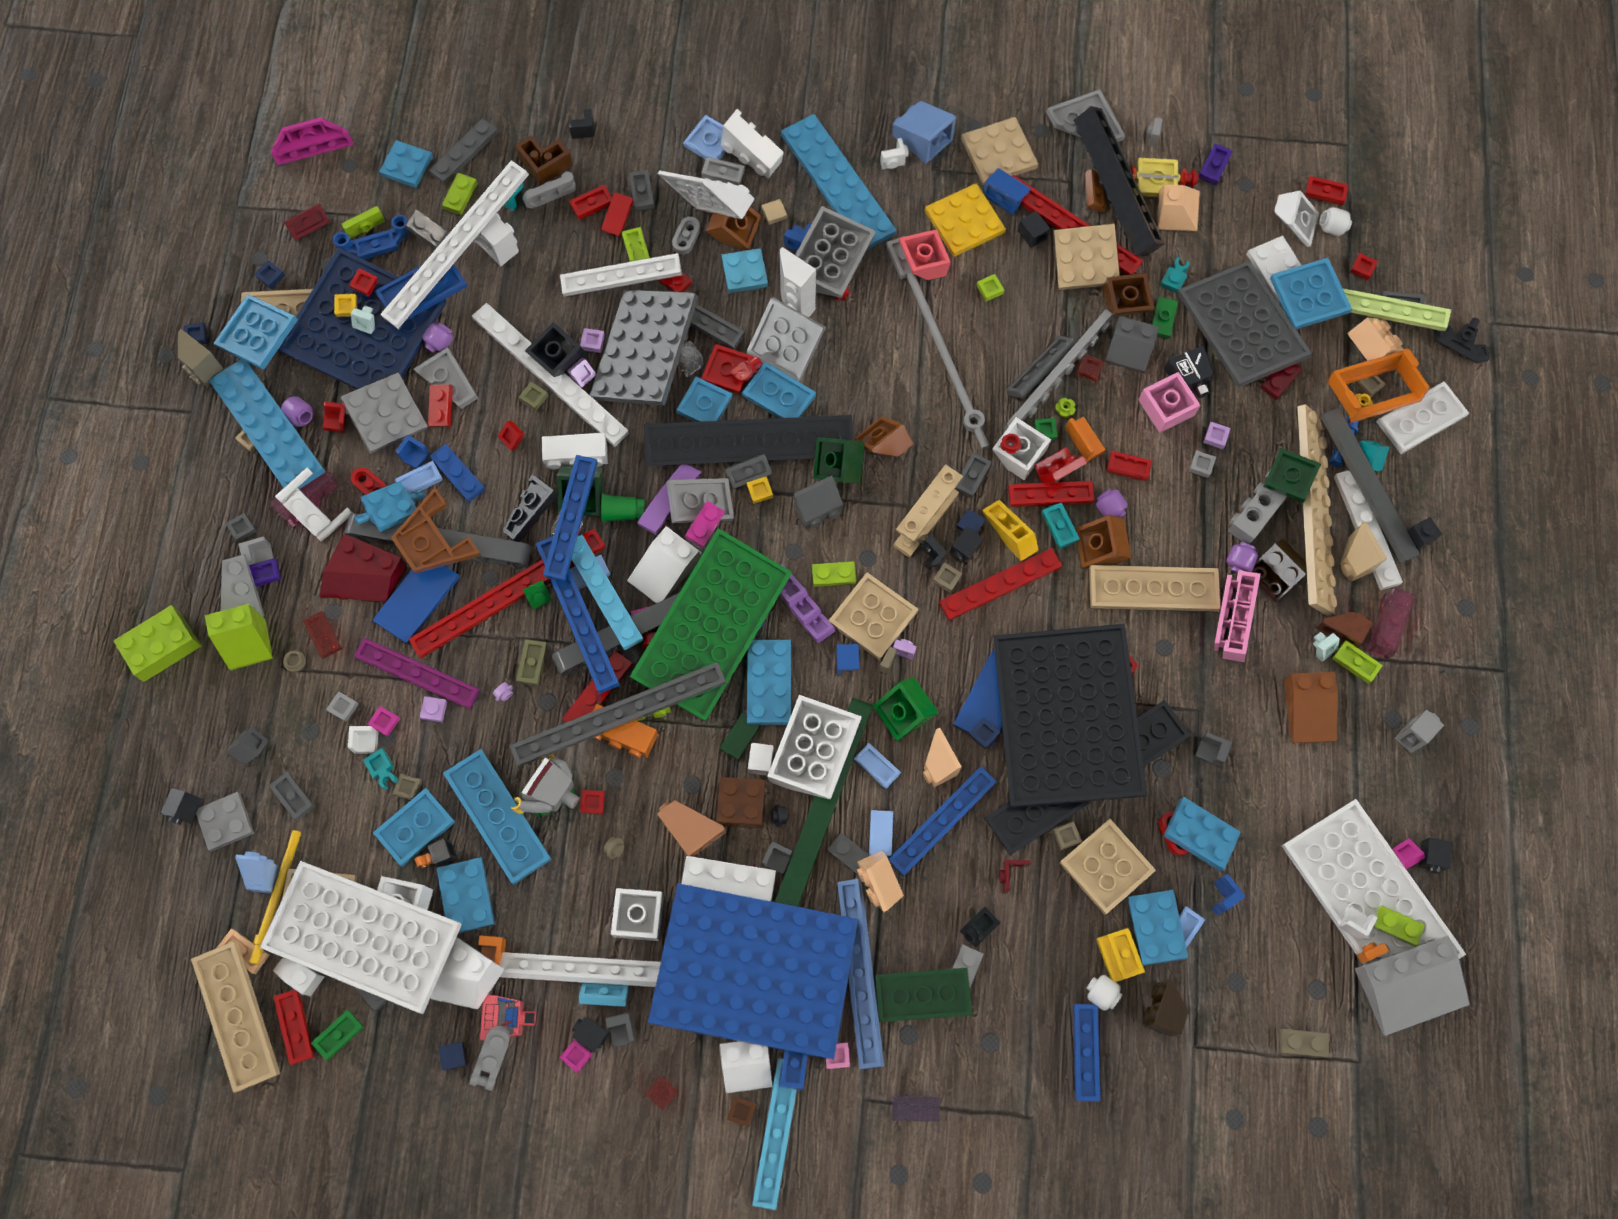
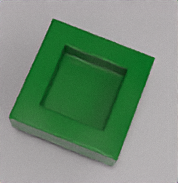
M1055 418L1034 420L1035 430L1051 439V441L1057 440Z
M542 580L523 589L533 610L552 601Z

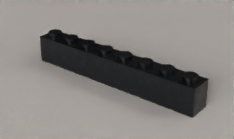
M1090 106L1074 119L1075 129L1084 142V149L1092 159V166L1099 174V181L1105 187L1107 199L1115 209V216L1123 226L1122 231L1130 241L1132 252L1136 256L1147 257L1165 244L1102 108Z

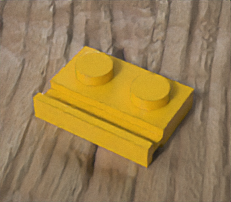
M1129 928L1096 939L1110 979L1114 982L1145 973Z

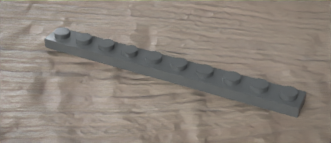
M718 662L514 743L510 745L517 766L521 767L726 684Z

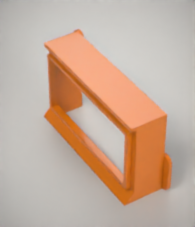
M1409 349L1335 370L1327 382V385H1330L1349 414L1350 423L1421 402L1430 388L1416 368L1419 362ZM1397 370L1412 392L1361 408L1360 402L1346 384Z

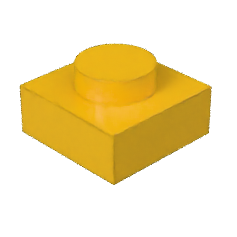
M336 294L334 314L336 317H350L353 309H357L356 294Z
M767 476L747 482V488L753 504L773 498Z

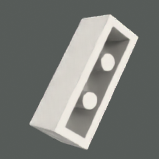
M605 433L542 437V460L545 468L556 470L560 469L561 466H573L576 455L597 459V467L608 464Z

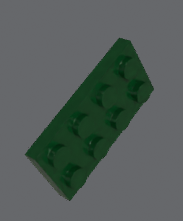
M968 967L875 975L879 1022L972 1015Z

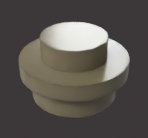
M290 651L285 655L283 664L288 671L298 672L304 668L306 658L300 651Z
M611 837L606 842L604 852L608 858L614 859L622 854L624 850L623 839Z

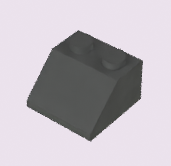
M1119 316L1105 362L1144 373L1159 327Z
M829 476L794 493V510L805 530L810 527L811 529L816 528L827 519L833 520L843 512V503L833 476Z

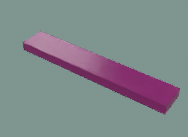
M366 638L362 640L354 655L356 659L469 710H471L480 693V690L476 687Z

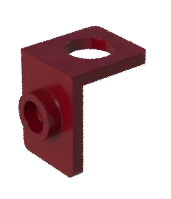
M1005 860L1002 863L1003 870H999V883H1003L1004 894H1007L1010 890L1009 867H1028L1031 864V860Z

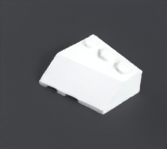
M456 937L430 998L478 1009L504 971V968Z

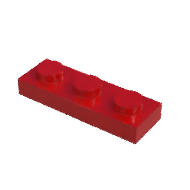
M294 989L274 996L289 1065H295L315 1058L300 993Z

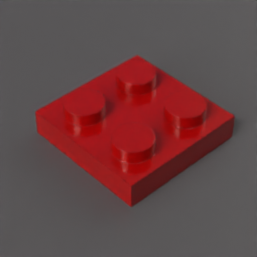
M715 344L701 379L721 389L740 395L745 381L738 380L731 371L748 359L750 361L754 356Z

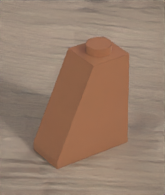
M676 800L671 803L670 801L664 803L657 813L661 822L687 856H696L726 833L725 828L721 824Z

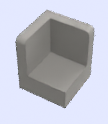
M265 537L239 543L241 555L246 554L249 565L274 558L271 544Z

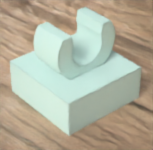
M364 306L362 310L354 308L351 312L352 328L372 334L375 330L374 315L371 314L373 308Z
M1321 632L1314 636L1316 641L1313 645L1317 648L1316 657L1321 662L1338 650L1340 638L1334 633L1327 638Z

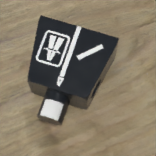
M1203 346L1168 359L1164 370L1169 376L1179 372L1190 390H1194L1198 398H1203L1210 393L1206 385L1212 379L1213 372Z

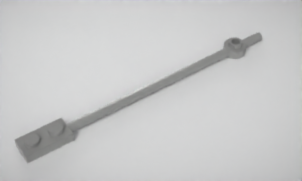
M899 238L888 241L886 247L900 279L907 277L965 409L964 427L968 431L975 432L982 450L989 448V443L982 430L985 417L982 412L974 410L915 274L911 271ZM974 420L977 424L973 425L970 421Z

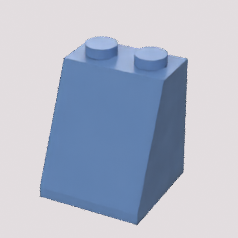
M920 100L916 105L910 106L902 117H898L894 121L892 136L896 139L902 138L903 145L906 144L912 153L927 164L953 140L956 117Z

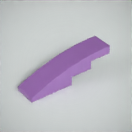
M682 464L669 480L698 479L702 472L688 464ZM667 483L661 488L637 522L640 527L655 535L658 534L665 521H669L671 518Z
M791 574L779 596L815 641L820 643L834 633L835 628L821 613L816 603L808 596L806 589Z

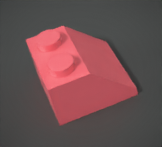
M937 229L899 238L913 274L926 280L947 275L951 262Z

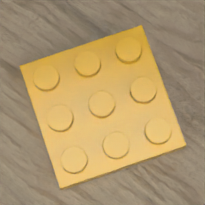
M977 183L925 207V213L935 229H937L938 234L953 257L996 238L1006 231V228Z

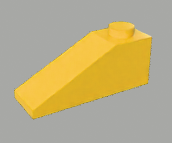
M1000 500L982 510L1009 550L1021 561L1039 551L1035 533Z

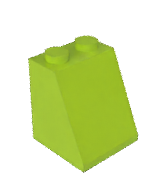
M245 604L205 615L208 636L229 670L273 659L266 620L251 605Z

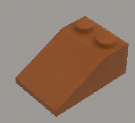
M1335 672L1291 673L1284 680L1292 744L1336 742L1338 690Z

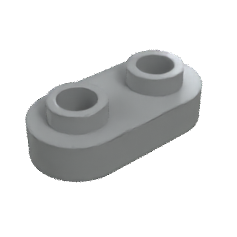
M686 217L681 221L672 240L673 249L676 253L684 255L692 250L700 233V223L696 218Z

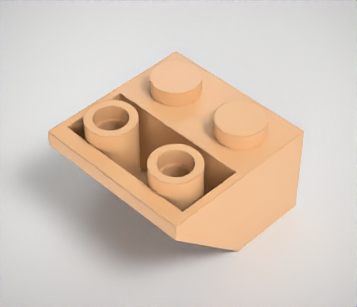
M1366 318L1347 333L1367 361L1404 350L1401 346L1403 344L1398 336H1393L1389 330L1391 328L1384 319Z
M882 850L857 862L860 867L857 869V873L866 887L868 886L869 889L865 891L870 902H873L875 907H879L885 912L904 896L888 857Z

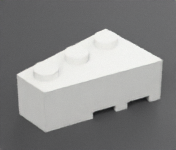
M736 109L723 125L721 146L727 153H732L738 157L743 164H748L754 168L759 175L769 178L782 162L784 152L766 135L764 137L759 135L754 130L756 126L752 122L748 124L740 117L741 112Z

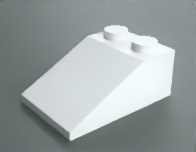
M666 526L651 543L627 582L657 604L667 599L696 566L700 559L699 550Z

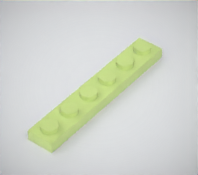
M1343 289L1352 307L1350 313L1440 331H1446L1451 309Z

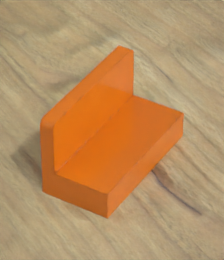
M1084 417L1076 421L1073 418L1068 420L1065 430L1082 456L1085 457L1086 462L1104 454L1105 448Z

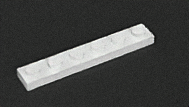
M677 253L562 274L560 278L562 294L570 296L680 276L682 272L680 257Z
M1350 470L1337 473L1334 479L1355 530L1363 522H1367L1387 558L1373 572L1379 589L1384 590L1401 585L1403 581L1379 523Z

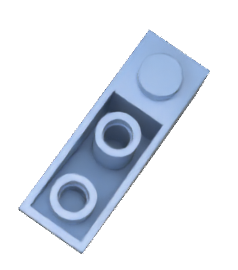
M245 852V855H236V861L246 889L252 892L272 894L280 866L274 864V860L267 859L265 856H259L260 853Z

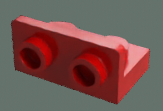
M1066 447L1036 463L1034 467L1041 482L1049 483L1059 480L1087 462L1084 456L1075 457V455H1071Z

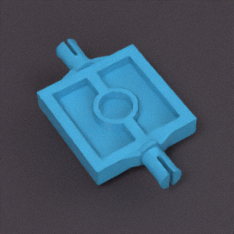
M400 481L361 496V502L366 509V513L355 516V521L359 525L370 520L376 525L379 532L404 523L416 509L414 502L425 498V494L422 489L410 494L405 490Z

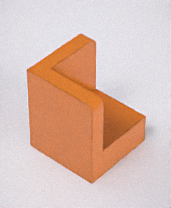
M480 936L478 945L482 946L481 953L500 966L502 954L505 952L506 939L503 937Z

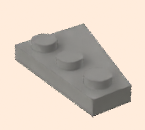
M448 347L413 369L431 385L453 386L452 402L461 409L479 398Z
M246 554L222 560L221 611L249 604L264 617L265 615Z

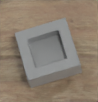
M1155 118L1153 125L1148 126L1146 137H1149V146H1156L1163 119Z
M1196 450L1189 472L1209 478L1216 457Z
M338 691L326 710L347 722L358 706V703Z

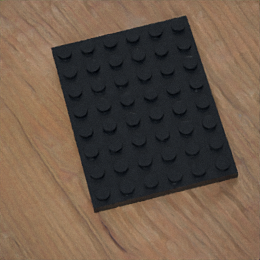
M1125 623L994 635L1011 808L1147 797Z

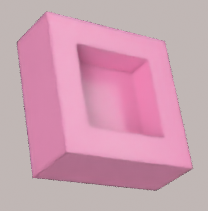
M838 1043L836 1045L834 1060L826 1059L827 1069L850 1067L848 1043Z

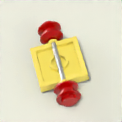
M1138 158L1137 172L1134 165L1130 168L1135 180H1137V185L1142 195L1145 197H1159V190L1164 184L1178 185L1179 183L1184 186L1189 185L1193 189L1194 185L1198 183V173H1195V169L1188 173L1186 168H1184L1178 174V160Z

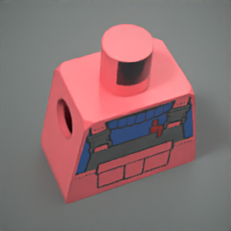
M488 994L483 1001L480 1040L484 1041L487 1032L494 1026L505 1027L509 1031L510 1037L521 1036L523 1025L535 1026L536 1011H524V1002Z

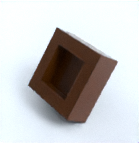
M734 1096L727 1120L749 1127L757 1104Z

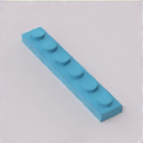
M582 534L579 535L571 560L625 651L643 641V637Z
M778 1058L752 1204V1206L776 1210L796 1096V1089L779 1087L783 1059Z

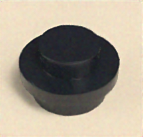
M775 805L774 809L771 810V822L775 823L776 827H781V825L787 823L786 807Z

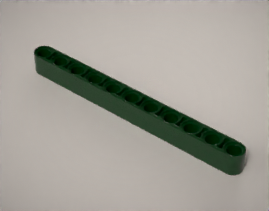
M852 698L847 712L862 716L831 800L818 796L814 797L775 900L776 903L799 907L873 708L872 704L856 698Z

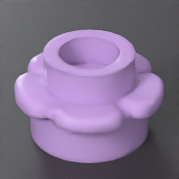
M506 682L499 685L493 692V695L496 697L495 700H502L503 702L508 700L513 694L511 691L513 689L512 685L509 686Z

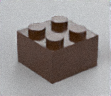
M720 777L716 822L723 827L762 829L765 780Z

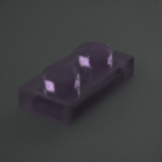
M892 1096V1121L940 1122L939 1097Z

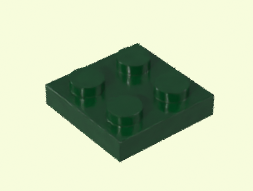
M1280 448L1263 487L1304 503L1321 463Z

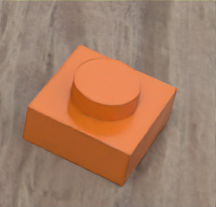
M1375 942L1363 946V952L1357 954V957L1361 963H1364L1389 951L1385 943L1376 945Z

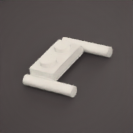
M307 467L275 497L313 535L323 542L353 512L347 507L331 521L298 489L313 474Z

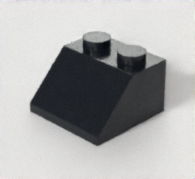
M554 322L525 350L532 359L553 377L568 373L567 370L581 358L585 359L587 357L583 348Z

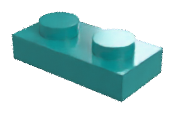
M1062 503L1042 510L1041 514L1059 549L1079 541L1080 538Z

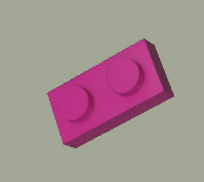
M707 500L686 533L685 538L703 548L725 514V511Z

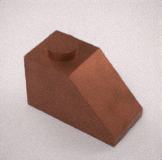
M1350 612L1325 618L1318 624L1316 629L1329 636L1334 633L1340 638V642L1343 643L1347 640L1355 647H1358L1363 643L1373 622L1361 613Z

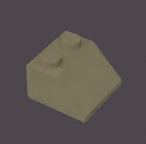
M182 329L178 331V359L183 364L181 368L190 375L189 377L197 385L202 383L208 388L211 385L209 380L223 371V367L209 350Z

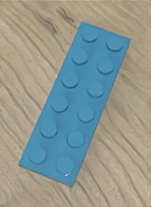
M482 749L443 773L513 885L552 860L525 816L517 814L511 809V807H516L517 804Z

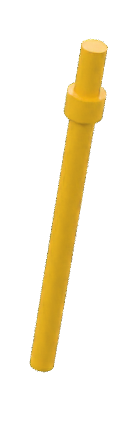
M292 831L259 934L255 935L253 941L255 946L249 961L250 964H259L263 949L260 947L273 921L286 882L287 872L290 869L301 836L299 831Z

